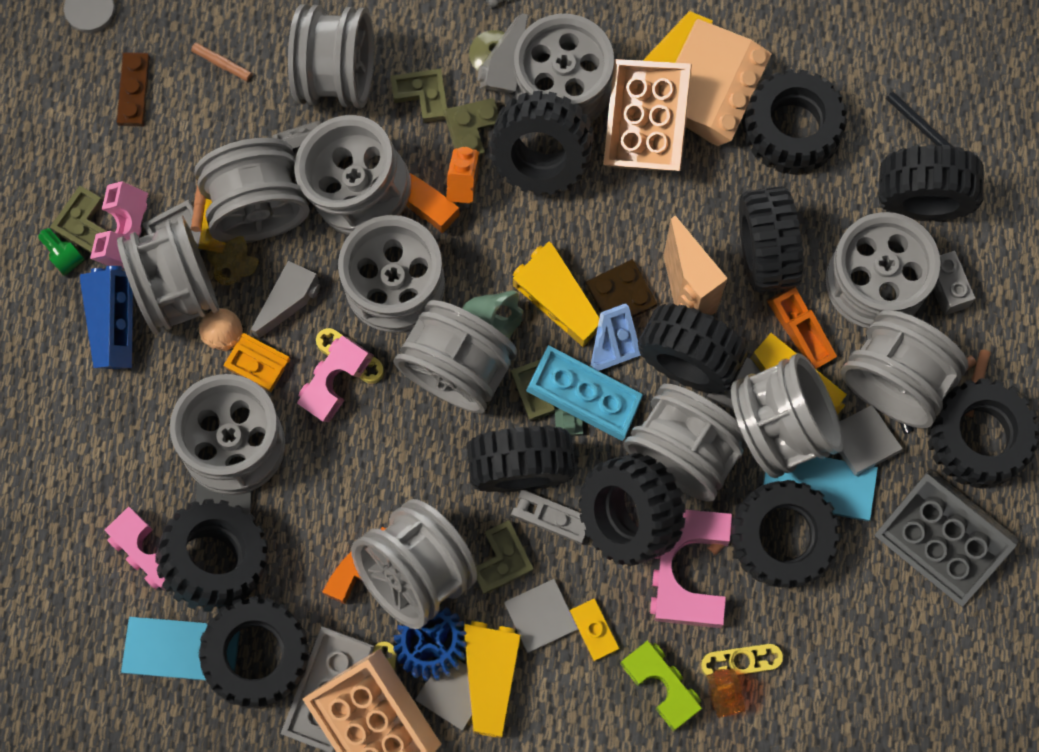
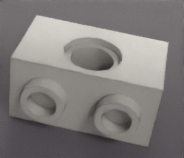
M955 251L940 255V273L933 288L944 316L969 308L976 299Z

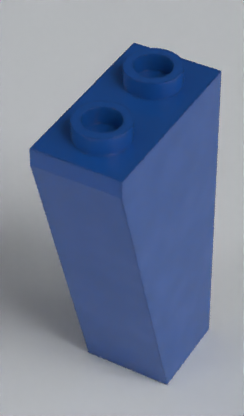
M106 266V269L92 268L91 273L80 274V284L93 368H132L133 291L126 272L122 271V266Z

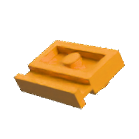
M242 333L240 341L236 343L223 366L225 369L248 378L263 389L272 392L284 372L285 366L291 359L274 348Z

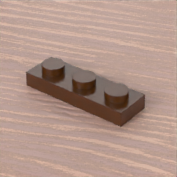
M123 52L117 112L118 126H144L150 61L149 53Z

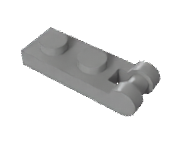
M520 491L518 496L520 501L517 508H513L511 512L512 517L582 545L586 535L584 532L586 527L584 523H581L580 519L582 513L528 491ZM530 504L537 506L534 514L527 512Z

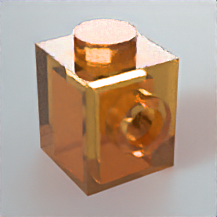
M720 669L713 674L706 675L712 707L718 718L745 712L740 680L734 669Z

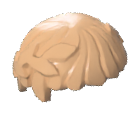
M219 308V312L216 313L210 311L199 323L200 339L213 349L216 348L223 351L232 349L240 341L243 333L242 324L237 315L224 308Z

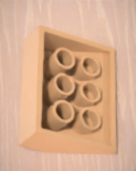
M697 19L676 60V63L692 64L686 127L716 146L732 141L750 102L751 95L756 89L772 53L751 39Z
M614 59L603 165L612 168L681 171L692 64Z
M674 216L670 221L664 250V260L673 302L677 306L679 304L685 305L688 308H695L704 314L712 316L717 312L728 278L680 220Z
M381 649L358 661L303 698L304 703L336 752H435L441 746V742Z

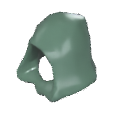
M515 290L474 297L462 307V309L492 325L508 339H510L514 330L523 321L521 317L523 310L518 307L519 294ZM501 305L509 307L512 311L509 318L496 314Z

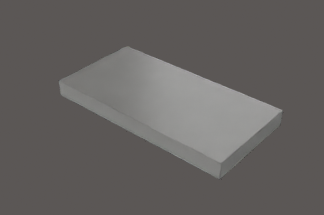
M321 626L281 734L326 752H335L330 741L304 703L303 698L358 661L372 654L375 646Z

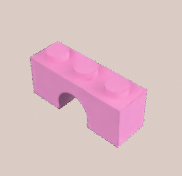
M125 182L107 185L102 210L114 216L117 229L116 232L107 231L96 234L90 259L107 266H122L124 268L117 245V238L124 236L126 240H129L130 233L133 232L140 236L143 214L147 209V192Z
M341 336L340 339L337 338L333 341L328 350L330 354L325 361H321L314 370L315 376L310 384L306 383L299 392L300 399L297 404L324 422H330L344 402V399L339 397L333 390L335 376L340 372L346 371L352 376L360 378L374 357L372 353L345 336Z
M128 507L105 529L111 536L107 541L118 552L123 549L129 555L126 560L134 569L138 571L142 568L148 574L144 579L155 590L158 587L165 590L162 585L165 578H159L156 571L159 565L155 562L156 553L152 555L145 554L142 547L145 537L153 529L133 509Z

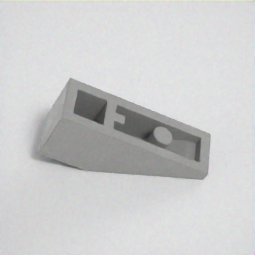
M522 13L514 19L483 65L480 66L478 81H481V89L508 94L516 91L517 81L514 72V52L519 38L525 31L528 14Z
M288 261L251 328L253 335L260 339L304 307L310 298L314 299L320 290L317 274Z

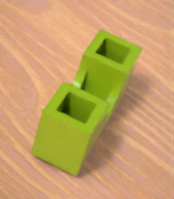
M647 640L622 660L620 665L637 686L650 678L659 679L665 684L667 697L664 702L656 707V710L672 731H675L702 709L699 706L701 699L692 688L687 690L680 682L683 679L680 672L673 665L669 668L664 662L665 654L656 643L651 645Z

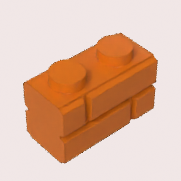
M469 147L453 150L447 174L446 200L461 203L473 202L479 170V152L477 150H472Z

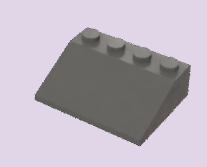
M931 468L917 482L874 535L961 607L967 603L1018 543V538Z

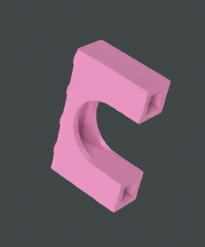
M686 510L683 513V517L686 518L685 526L683 529H680L682 536L679 542H676L675 547L671 551L655 558L660 559L659 570L654 569L652 586H657L658 589L657 597H651L650 614H655V621L722 628L724 623L725 597L695 594L683 589L673 576L672 559L682 547L693 543L728 546L732 514Z

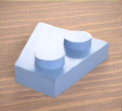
M627 304L600 313L590 367L597 371L640 356L638 339Z

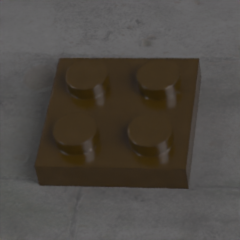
M633 259L586 281V286L601 312L627 304L633 318L657 306L653 294Z

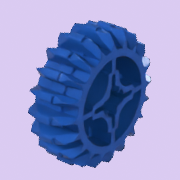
M439 607L438 614L433 619L428 620L422 628L412 629L404 625H398L397 629L401 634L394 635V641L397 643L394 646V651L396 654H399L397 661L399 664H404L403 669L406 672L412 671L414 678H418L422 674L425 681H428L431 674H433L435 680L439 681L440 673L442 672L450 677L451 672L449 668L453 667L459 670L460 666L457 660H466V655L462 651H466L467 645L464 636L466 635V631H464L465 623L463 621L459 622V615L457 613L451 615V611L447 607L441 612ZM437 624L435 627L430 629L424 628L427 625ZM452 631L453 641L450 649L447 651L444 643L448 639L447 635ZM416 634L419 642L415 646L416 650L411 654V642ZM425 638L429 641L431 640L432 642H436L439 648L430 643L427 644ZM430 657H438V658H439V659L434 660V661H426V660L429 659Z

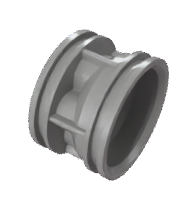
M554 14L541 18L531 24L519 38L514 52V72L517 81L515 95L517 100L518 96L523 93L533 95V91H542V94H549V91L557 93L556 96L563 98L565 96L571 99V104H578L583 109L582 115L586 114L592 123L605 110L611 95L614 53L609 38L598 25L574 14ZM546 53L550 55V58L545 62L535 61ZM582 61H591L597 69L585 71L580 63ZM549 77L554 82L551 89L543 91L536 87L540 79ZM570 82H576L582 87L583 93L579 96H571L566 92L565 88Z
M344 115L329 119L314 128L306 136L298 149L294 166L297 184L326 223L335 230L344 234H350L356 227L367 220L385 215L399 216L405 208L411 191L410 172L400 154L395 150L386 132L373 120L357 115ZM349 156L353 157V164L345 170L338 168V164ZM374 156H380L378 165L373 169H368V161ZM330 184H341V189L338 192L326 193V189Z
M880 212L862 217L845 231L828 264L826 271L828 296L835 309L845 319L867 329L881 311L892 310L914 316L938 280L940 273L939 250L930 233L921 224L907 216L891 212ZM868 244L873 247L874 254L863 256L857 251L856 247ZM889 246L897 249L901 253H895L891 251ZM907 266L914 269L917 280H907L903 276L902 268ZM856 271H865L869 275V283L863 286L857 285L852 281L851 274ZM886 284L891 285L895 289L896 300H884L879 293L880 287Z
M183 215L178 216L177 222L174 224L171 220L165 221L166 227L160 228L155 233L139 238L136 232L130 233L129 240H126L124 236L117 238L120 257L131 289L142 315L154 335L161 332L160 327L162 326L169 330L172 329V326L199 316L205 317L207 316L206 310L211 309L213 313L219 312L216 295L204 261Z
M397 215L375 217L356 227L343 243L338 260L340 280L351 309L368 326L385 332L411 330L418 321L420 314L425 312L424 307L428 301H442L445 291V277L440 249L433 235L420 223ZM390 247L401 248L403 250L401 259L397 262L388 261L385 258L387 249ZM421 263L428 267L426 273L419 278H414L410 275V269L415 264ZM372 264L378 268V274L374 278H365L359 273L360 269L364 265ZM393 276H398L399 280L395 279L394 282H390L389 278L393 279ZM382 292L387 296V300L383 304H378L370 301V296L373 293ZM406 292L417 294V296L409 301L400 302L401 296Z
M797 353L791 356L790 360L783 359L778 365L758 374H749L744 379L740 378L732 383L731 399L741 433L755 460L772 478H778L783 476L784 473L793 472L798 464L812 458L824 459L829 457L830 453L837 454L843 450L842 429L831 397L818 372L804 355Z
M219 374L204 378L193 384L181 395L172 411L170 419L172 444L194 480L212 492L224 495H237L253 491L269 481L281 465L285 452V435L268 394L262 387L248 378L233 374ZM244 407L250 410L249 417L245 422L238 424L232 420V415L236 409ZM215 416L219 419L220 424L217 430L210 432L201 428V423L206 417ZM262 432L265 434L259 446L253 447L249 445V439L254 433ZM235 436V440L233 442H231L230 440H228V442L226 441L227 438L231 437L233 439ZM211 446L217 450L216 456L212 459L203 460L198 457L200 450L204 447ZM239 456L246 459L238 464L228 466L229 461L234 457Z
M662 384L657 391V395L651 400L653 411L642 426H635L632 429V436L627 437L624 442V448L629 454L641 453L644 456L648 455L655 458L656 463L661 462L668 468L667 472L669 474L672 473L677 481L675 483L678 488H681L683 493L703 501H714L718 494L717 490L723 487L727 475L737 459L743 455V449L748 447L738 422L726 411L706 398L677 385Z

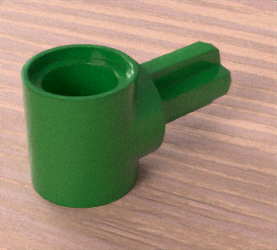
M50 228L43 229L38 235V239L50 252L49 260L64 277L85 261L70 242H62Z

